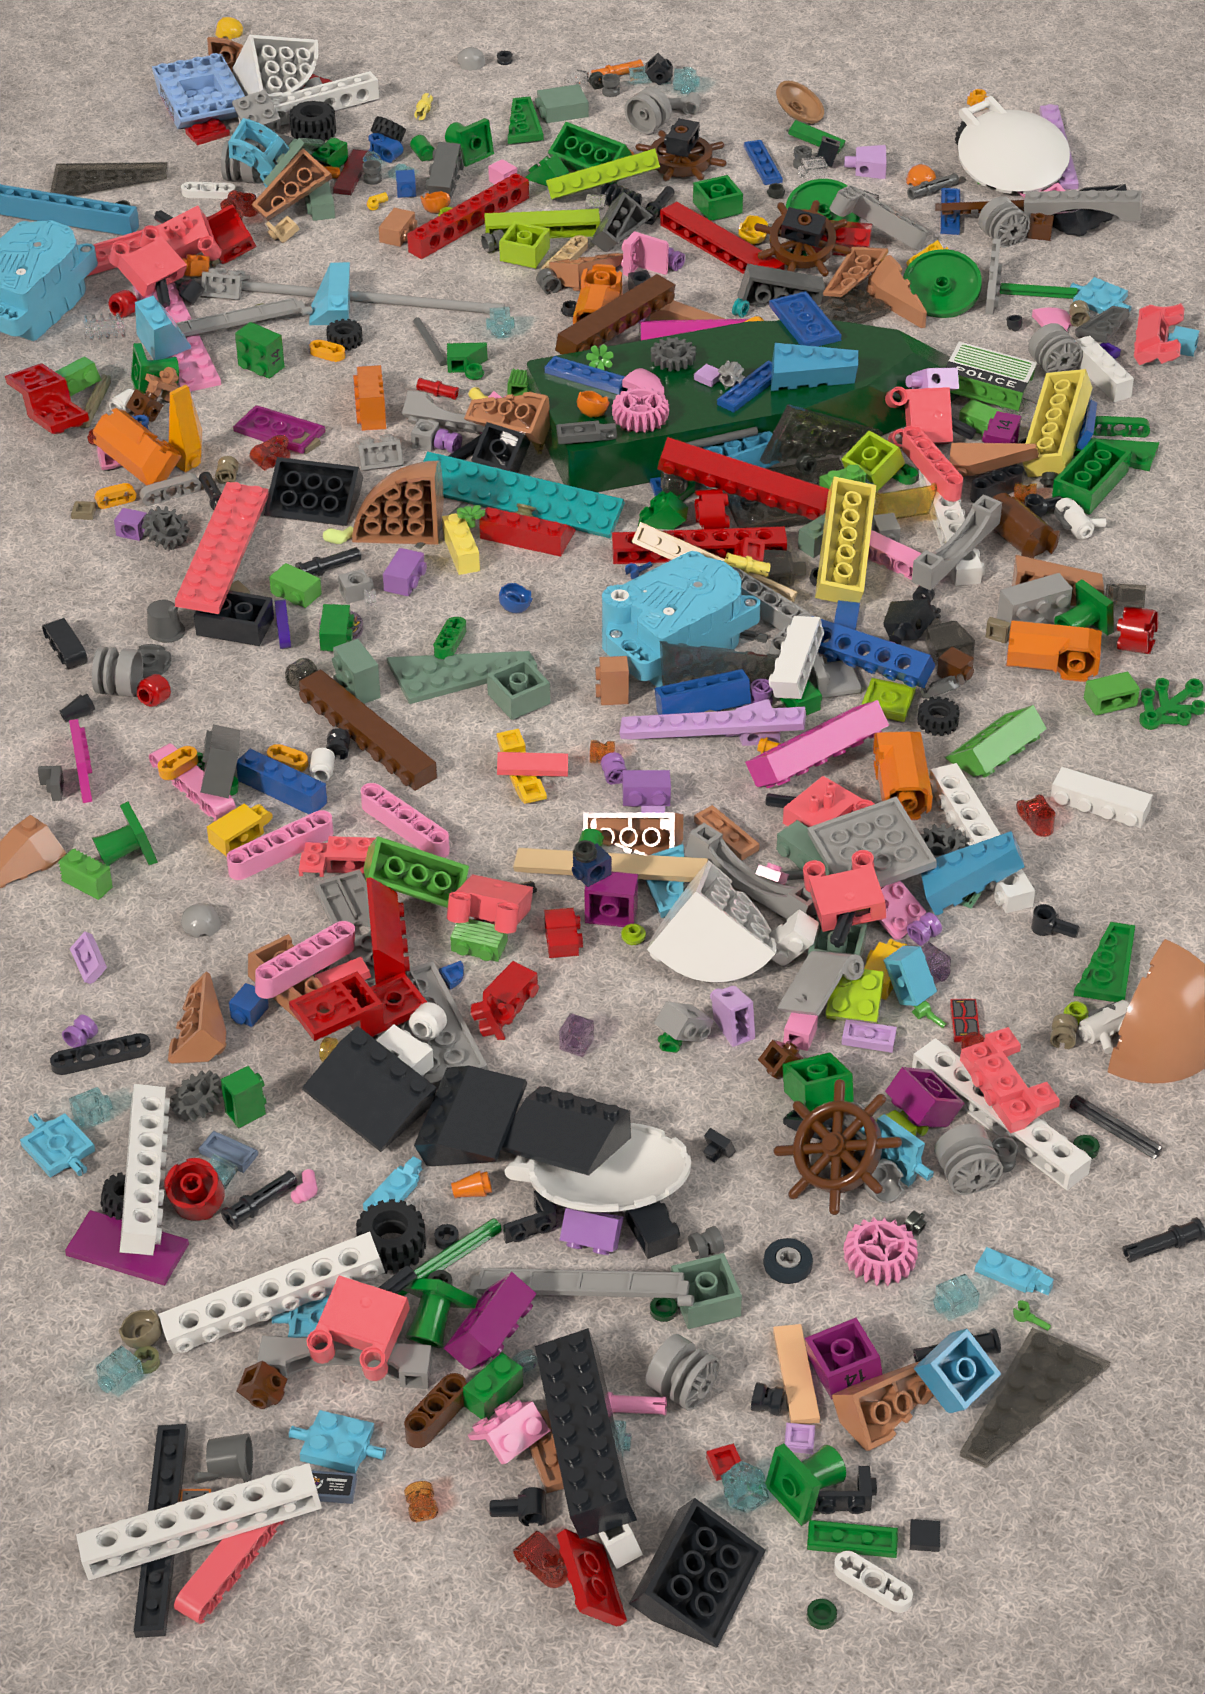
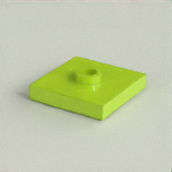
M871 678L862 704L878 700L887 719L905 722L916 693V687L912 688L905 684Z

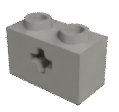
M666 1001L654 1024L675 1040L702 1042L710 1034L714 1020L691 1004Z

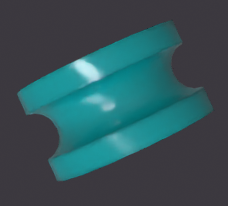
M741 298L736 299L732 307V314L743 318L748 313L749 301H743Z

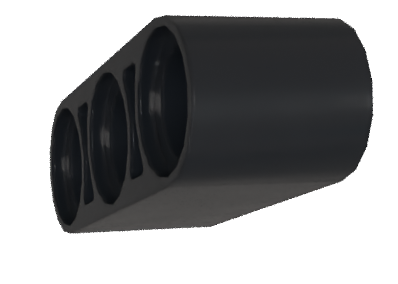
M1014 464L973 479L970 492L971 502L975 503L983 494L992 498L1000 493L1011 494L1022 489L1024 467Z
M65 618L42 625L45 638L49 639L48 643L53 651H57V657L62 664L66 665L65 669L88 662L82 643Z

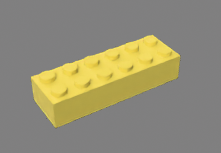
M1086 369L1046 373L1025 443L1036 444L1039 453L1038 458L1022 462L1028 477H1041L1044 472L1060 474L1072 461L1093 388Z
M839 477L833 478L828 491L815 598L837 603L838 600L860 603L865 586L876 485Z

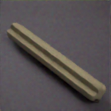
M102 374L100 376L101 381L97 382L84 408L90 420L84 422L80 428H89L111 384L110 375Z

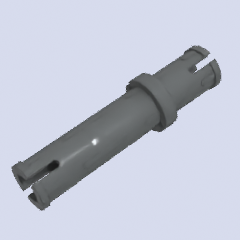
M953 173L929 182L923 181L920 185L907 189L908 197L915 199L923 195L929 196L932 192L941 190V188L958 185L960 181L959 176Z

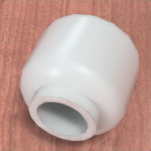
M430 1002L421 1004L409 1019V1027L416 1037L427 1041L436 1038L447 1023V1016L444 1010L439 1005Z

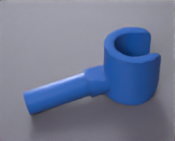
M648 562L641 566H637L634 563L625 566L626 575L630 573L631 579L639 577V573L652 567V563Z

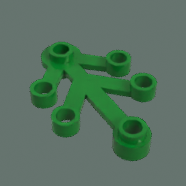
M1158 678L1155 682V690L1158 692L1160 707L1155 711L1152 703L1155 692L1149 688L1143 689L1140 700L1143 702L1144 712L1139 716V722L1142 727L1154 730L1161 724L1187 726L1191 721V713L1195 715L1204 714L1205 702L1202 700H1194L1192 705H1179L1189 697H1200L1204 688L1202 682L1196 678L1190 679L1186 682L1185 689L1169 700L1167 692L1169 681L1165 678ZM1167 713H1178L1177 716L1166 715Z

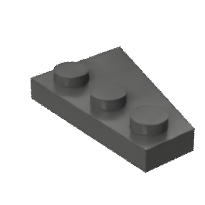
M1111 306L1076 328V337L1091 336L1095 341L1107 343L1129 317V309Z

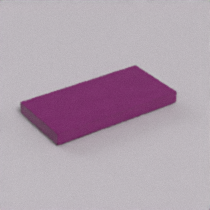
M255 405L233 426V431L303 454L305 448L315 438L319 439L325 433V426ZM305 432L310 434L301 444L293 442L294 439L303 437Z
M92 1210L88 1212L65 1249L66 1256L157 1284L166 1285L189 1245L188 1239L162 1231L160 1245L155 1244L153 1255L120 1252L122 1219L116 1220V1217L110 1218L106 1214Z

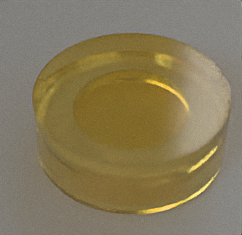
M325 1037L322 1040L319 1049V1057L322 1062L338 1044L336 1038Z

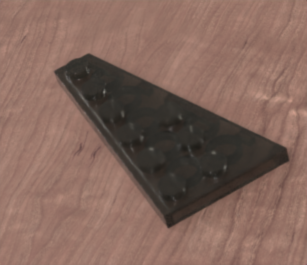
M856 287L843 297L829 298L819 307L830 320L857 324L885 316L891 311V306L885 304L883 300L876 299L868 292L861 291Z

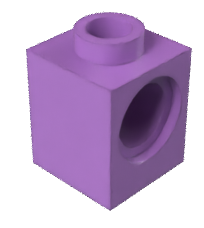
M122 508L114 519L116 536L140 541L144 536L145 529L141 526L146 512Z

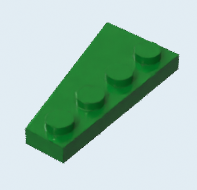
M531 96L513 98L507 138L508 144L544 140V134Z
M1100 439L1132 451L1129 467L1144 471H1150L1160 443ZM1076 444L1074 456H1077V455L1080 453V451H1081L1080 449L1077 448V444Z
M1110 922L1099 942L1096 952L1094 951L1088 967L1085 968L1080 982L1077 983L1073 996L1109 1002L1125 1000L1135 925Z

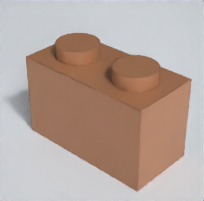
M393 208L379 226L380 243L401 247L405 241H408L407 233L417 228L415 212Z
M627 656L599 657V667H595L596 680L600 681V684H595L596 698H600L601 705L628 704L629 670Z

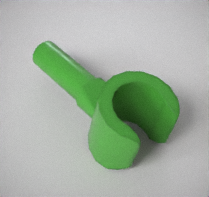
M927 1001L914 1006L915 1009L912 1010V1013L918 1019L926 1016L942 1028L947 1025V1023L931 1012V1006Z
M1020 1300L1018 1301L1019 1310L1013 1308V1315L1017 1321H1029L1047 1331L1050 1329V1324L1030 1313L1028 1302Z

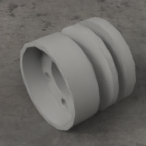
M226 140L221 154V173L223 179L230 181L232 178L233 181H238L241 175L242 181L256 183L260 173L253 166L249 167L239 160L229 158V140ZM247 142L261 150L259 143Z
M1000 196L992 199L983 207L979 215L978 224L980 229L990 236L991 239H1001L1000 246L1006 248L1016 245L1024 239L1030 227V220L1008 198Z
M1057 323L1042 326L1033 334L1028 344V351L1031 357L1040 364L1046 373L1074 370L1082 358L1080 345L1063 326Z
M99 646L92 666L94 692L98 694L106 692V694L112 695L116 690L120 696L136 697L137 685L143 677V657L141 651L123 648L119 654L118 649L115 647L109 649L105 646Z
M978 1124L956 1126L944 1133L935 1144L934 1153L952 1191L959 1195L985 1191L997 1183L1002 1176L1003 1166L984 1127Z
M673 1334L666 1339L654 1355L646 1374V1384L663 1396L670 1394V1399L674 1403H679L682 1408L690 1411L695 1409L712 1389L719 1373L720 1360L712 1354L708 1355L704 1349L696 1350L694 1343L683 1336Z

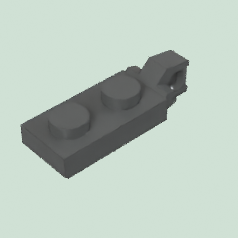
M599 421L556 425L558 444L607 441L617 438L615 423L599 424Z

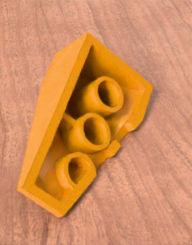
M185 384L170 392L169 443L180 451L181 458L176 466L186 473L201 463L203 430L189 386Z

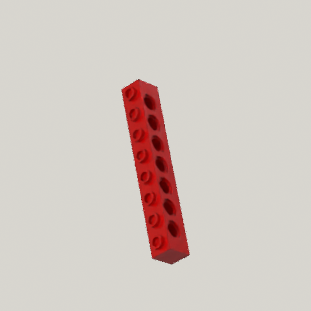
M514 173L407 233L408 252L423 259L485 224V213H504L529 199V180L520 174Z
M785 527L663 531L723 559L728 558L726 557L727 553L734 554L735 545L744 537L765 542L763 559H787ZM612 532L613 564L667 563L671 561L664 556L632 543L636 532Z

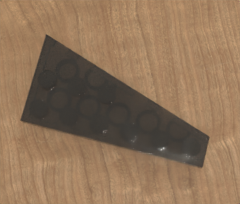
M168 162L59 163L55 166L50 193L77 196L167 179Z
M788 404L760 461L763 464H770L771 461L777 460L779 462H787V459H798L805 453H809L813 458L826 457L828 454L838 456L848 452L868 431L880 437L883 432L876 428Z
M659 641L663 686L743 669L749 678L751 689V683L756 679L769 680L770 675L775 670V660L780 656L769 653L767 655L755 654L752 651L737 652L734 649L709 646L694 647L683 643L678 645L668 644L666 641Z
M1032 1327L963 1445L960 1457L984 1468L989 1467L1019 1439L1028 1435L1036 1425L1045 1421L1068 1402L1075 1393L1090 1384L1101 1372L1106 1371L1110 1367V1362Z

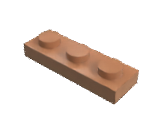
M713 805L694 815V823L698 826L705 823L722 833L724 842L741 861L759 851V843Z
M547 1409L539 1411L550 1429V1432L529 1446L546 1494L564 1489L549 1414Z

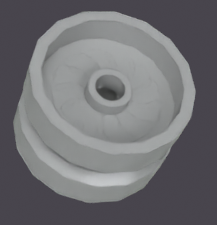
M646 87L627 100L625 116L634 130L650 134L669 121L671 105L666 95L660 89Z

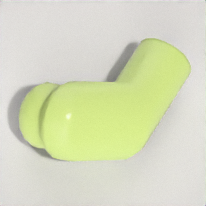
M349 526L343 531L329 528L323 532V539L330 543L343 544L352 538L353 527Z

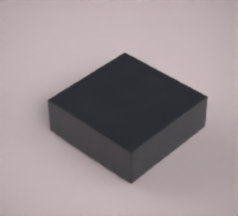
M910 1519L909 1550L939 1552L940 1521Z

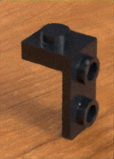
M536 1190L533 1191L534 1208L537 1213L504 1224L503 1234L505 1243L521 1242L528 1236L537 1233L544 1234L555 1228L556 1204L544 1198Z
M858 1466V1491H819L814 1511H819L822 1514H832L835 1511H849L852 1514H862L865 1511H871L872 1496L877 1495L876 1478H871L870 1466Z

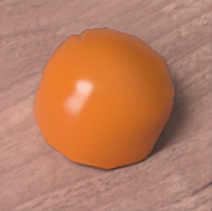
M918 164L913 166L908 172L906 183L907 185L911 183L913 186H917L923 181L935 180L936 175L929 166Z
M442 191L431 194L426 193L425 198L420 196L423 207L432 214L440 213V210L448 207L451 202L449 194Z
M593 391L579 392L577 398V407L581 413L595 418L602 416L607 411L610 403L607 396L602 397Z

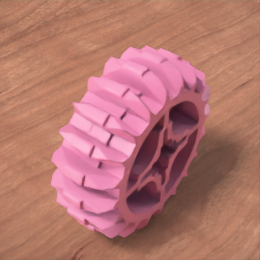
M636 387L633 390L628 388L627 392L621 391L620 395H616V399L613 400L612 416L616 424L620 425L621 429L627 428L628 432L632 430L636 431V433L638 431L645 433L647 430L653 432L654 428L660 429L661 425H665L669 416V404L665 395H661L660 391L654 392L653 388L646 389L644 387L643 389H638Z
M873 1217L871 1222L863 1219L861 1225L854 1224L852 1231H848L843 1248L844 1259L848 1263L849 1271L855 1270L856 1278L864 1275L865 1283L870 1279H874L876 1286L880 1280H884L888 1286L891 1279L899 1283L901 1276L907 1278L910 1271H913L918 1258L917 1243L913 1239L912 1231H907L905 1224L897 1226L896 1219L891 1223L887 1222L885 1217L882 1221H877Z

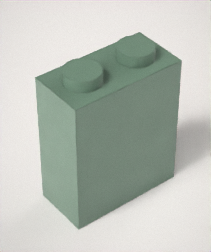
M579 84L537 90L535 106L536 109H539L540 116L545 119L546 123L589 117V102Z

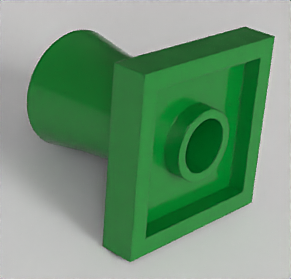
M483 118L468 126H464L460 122H454L446 129L445 141L461 145L465 167L494 155L489 119Z
M133 343L130 378L134 389L146 393L148 383H150L145 380L147 373L160 377V372L164 371L167 367L174 368L179 377V365L176 356L166 359L147 360L142 344Z
M1083 579L1075 583L1076 606L1054 618L1055 625L1084 628L1094 625L1107 636L1114 633L1113 601Z
M128 801L120 805L128 825L112 832L92 837L96 849L106 866L112 865L117 860L139 848L148 865L158 863L145 831Z
M416 1278L415 1281L403 1289L420 1298L417 1311L405 1337L415 1343L443 1348L445 1327L450 1307L475 1309L478 1298L439 1279Z
M783 1443L775 1447L765 1487L791 1516L803 1526L812 1518L819 1491L845 1481V1463L838 1451L830 1445L821 1446L812 1455L800 1461Z

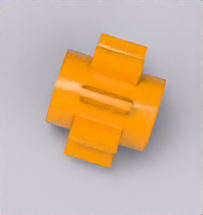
M975 89L973 92H970V96H967V105L971 107L984 101L989 96H986L985 90Z

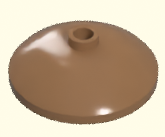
M789 80L783 81L778 85L776 89L777 100L782 109L791 118L807 124L818 123L823 118V105L810 89L798 82Z

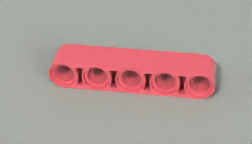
M905 427L902 438L903 452L945 500L952 502L960 500L963 486L962 475L919 427Z
M285 1520L222 1539L181 1589L175 1599L174 1609L193 1621L203 1624L205 1622L203 1618L207 1613L211 1614L223 1599L221 1596L224 1592H229L242 1576L240 1572L250 1566L258 1556L259 1552L257 1551L260 1547L266 1546L277 1532L275 1530L279 1524L282 1525Z

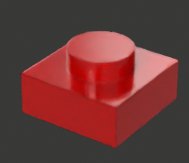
M734 1443L706 1451V1459L716 1481L744 1473V1466Z

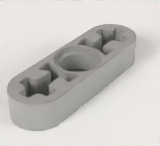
M188 473L147 485L141 489L139 495L146 506H151L169 501L174 497L179 498L199 492L201 482L195 474ZM174 486L175 490L172 493L167 494L166 490L169 487Z

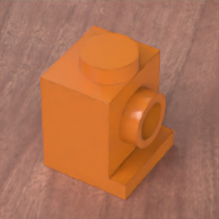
M194 254L187 255V258H181L187 264L184 273L186 276H202V272L209 271V256Z

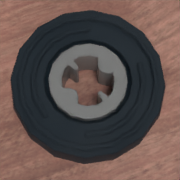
M783 1238L772 1242L765 1250L763 1259L765 1271L770 1278L784 1284L799 1283L806 1279L812 1270L813 1264L811 1251L806 1244L792 1238ZM787 1258L789 1261H793V1263L789 1264L788 1261H783V1259Z

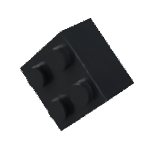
M486 422L471 461L518 473L531 442L524 433Z

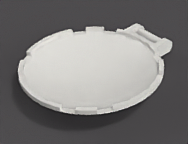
M992 96L986 97L984 101L969 108L959 109V116L967 126L959 138L958 157L967 174L981 185L995 187L996 191L1012 194V191H1023V194H1026V191H1040L1053 185L1062 177L1063 172L1067 169L1070 159L1068 142L1063 133L1047 119L1026 111L1004 110ZM985 108L990 110V112L976 118L972 115Z
M631 1123V1139L589 1176L532 1159L526 1164L528 1158L517 1156L514 1162L508 1164L505 1169V1175L511 1180L531 1182L535 1190L544 1198L567 1208L588 1212H619L647 1206L666 1198L678 1190L690 1174L691 1157L686 1152V1146L678 1138L671 1139L665 1136V1131L655 1127Z

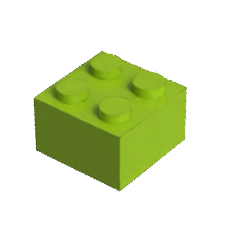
M514 221L499 241L500 261L536 269L550 249V229Z
M868 431L841 459L844 468L848 465L858 464L866 473L865 483L876 485V492L905 464L898 446L871 431Z
M864 969L862 976L857 980H848L842 975L827 1001L826 1018L878 1024L884 972Z

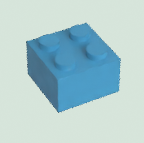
M968 1329L950 1333L914 1367L915 1371L948 1413L967 1409L1001 1375L1000 1371Z

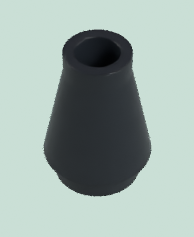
M87 693L83 696L80 694L67 706L59 710V713L63 720L68 722L69 720L91 715V712L95 710V706Z

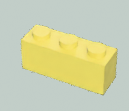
M457 514L442 516L443 537L458 574L480 571L479 550L466 520L458 518Z

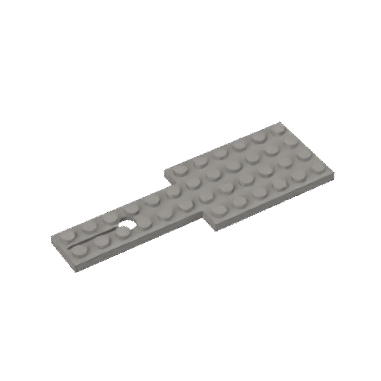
M360 869L314 882V890L331 925L339 921H348L353 923L354 926L363 924L365 927H370L367 883ZM370 930L365 935L355 934L354 950L346 955L349 961L362 957L371 974V978L365 980L369 987L376 985ZM434 961L411 967L410 971L405 972L407 977L427 1002L439 1005L447 1016L445 1028L436 1038L429 1041L422 1040L412 1033L409 1027V1020L397 1025V1027L408 1031L414 1038L427 1043L433 1049L434 1067L423 1077L436 1086L437 1089L447 1067L470 1065L488 1070V1066ZM392 999V1000H390V1001H388V1002H389V1003H398L399 1001H397V1000H395V999ZM386 1031L373 1036L375 1040L378 1039Z

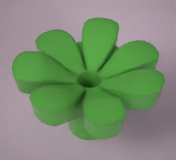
M596 345L591 347L593 353L586 355L587 360L592 361L589 366L597 367L601 370H604L605 366L610 368L612 362L609 359L613 358V353L611 351L607 352V346L601 345L600 349Z
M475 505L473 509L471 506H465L464 508L460 507L457 509L458 518L466 520L469 528H474L476 526L475 520L485 516V510H480V505Z

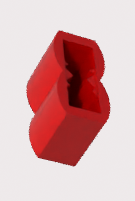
M574 907L544 910V925L549 958L579 956V948H583L582 933H577V930L581 929L580 915H575Z

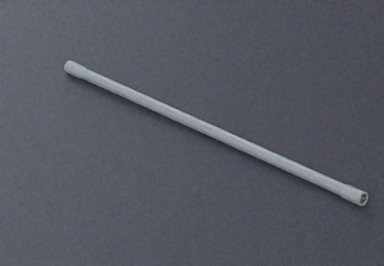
M184 275L181 278L184 281L193 279L202 286V277ZM242 281V291L315 297L319 289L318 287ZM350 291L351 301L480 312L502 316L505 313V304L481 303Z

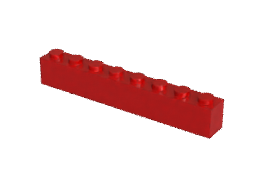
M675 202L660 210V225L743 274L747 264L785 270V264L778 259L770 256L760 260L758 253L762 252V250L679 202Z
M667 437L658 465V470L666 474H674L688 481L702 483L707 487L722 489L726 493L736 494L751 501H758L769 507L786 510L788 513L798 514L810 520H815L825 513L829 491L827 488Z

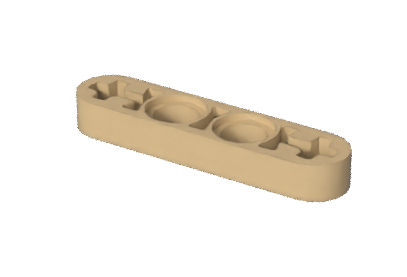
M581 235L572 237L542 266V269L550 268L549 262L578 259L588 249L587 237Z

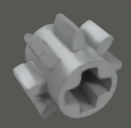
M728 360L718 370L721 374L718 379L725 386L734 387L744 380L745 377L741 375L744 368L738 362L730 363Z

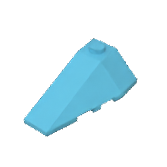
M350 262L330 263L312 302L313 314H310L309 325H329L331 322L335 323V320L349 319Z

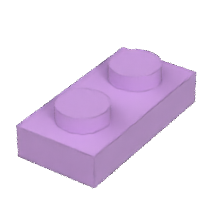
M84 931L71 946L70 951L84 982L92 984L102 975L107 966L93 935Z
M846 1020L841 1045L893 1053L897 1027Z

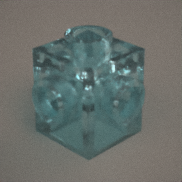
M692 67L675 68L673 89L680 91L681 94L696 92V87L700 85V76H697L696 70Z
M510 307L489 308V318H486V330H490V334L495 335V338H506L507 334H511V329L515 328L514 317H510Z
M741 1461L733 1465L730 1470L721 1476L724 1495L730 1507L749 1513L770 1499L765 1484V1475L757 1466Z

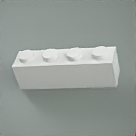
M1091 336L1075 340L1082 349V358L1077 367L1080 370L1086 369L1089 378L1113 402L1130 398L1134 378Z
M794 616L791 625H788L786 639L781 644L780 656L775 660V670L769 677V686L773 689L775 698H802L824 635L820 617Z
M1061 767L1052 784L1050 800L1060 805L1077 808L1082 812H1089L1102 816L1105 819L1122 822L1127 826L1141 828L1150 811L1153 795Z

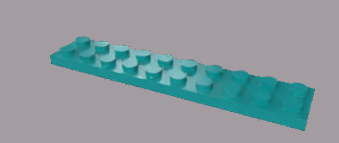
M427 451L423 462L440 461L444 498L512 513L518 511L517 503L536 508L532 512L534 517L566 524L577 531L611 538L625 504L624 499L433 452Z

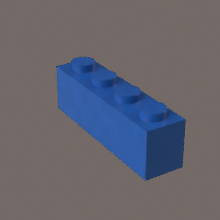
M743 669L656 687L658 715L701 713L708 710L718 712L731 707H742L745 704L751 703L749 678Z
M251 748L237 760L238 781L307 814L319 811L327 804L326 783Z

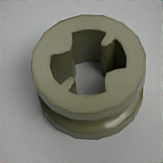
M517 503L518 511H515V513L534 517L532 512L536 510L535 507Z
M145 1346L137 1349L134 1353L133 1358L137 1371L148 1374L158 1369L160 1359L156 1348ZM148 1356L152 1358V1360H147L146 1363H142V1359L146 1360Z

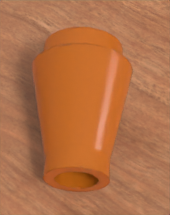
M478 1171L457 1182L451 1183L455 1199L460 1197H486V1194L492 1193V1186L487 1171L482 1173Z

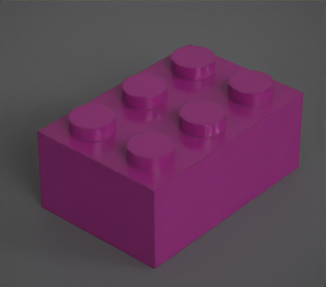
M510 1272L485 1290L477 1301L475 1309L469 1312L444 1349L469 1370L477 1365L482 1367L490 1357L496 1358L505 1346L502 1342L506 1337L510 1338L518 1329L519 1325L516 1322L520 1317L523 1318L530 1312L533 1307L531 1301L537 1293L513 1272Z

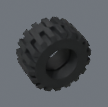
M305 101L290 109L289 118L292 137L297 140L298 138L321 139L325 142V140L328 141L331 137L335 136V110L330 104L322 101Z
M389 1199V1202L381 1200L377 1202L378 1205L376 1206L373 1204L368 1206V1211H362L360 1219H357L356 1236L368 1232L371 1233L385 1271L384 1274H387L388 1270H393V1274L399 1272V1269L405 1266L410 1267L411 1263L414 1266L419 1263V1257L423 1258L425 1254L424 1249H426L425 1223L421 1212L416 1211L414 1205L410 1204L407 1206L406 1201L400 1200V1202H395V1199ZM387 1233L401 1234V1236L393 1239L381 1237Z

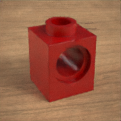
M744 537L735 545L734 555L741 557L750 556L753 560L763 562L765 542Z

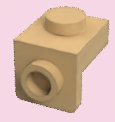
M286 216L275 227L269 221L266 223L269 228L268 234L273 240L279 239L282 243L286 242L300 230L298 225L289 216Z

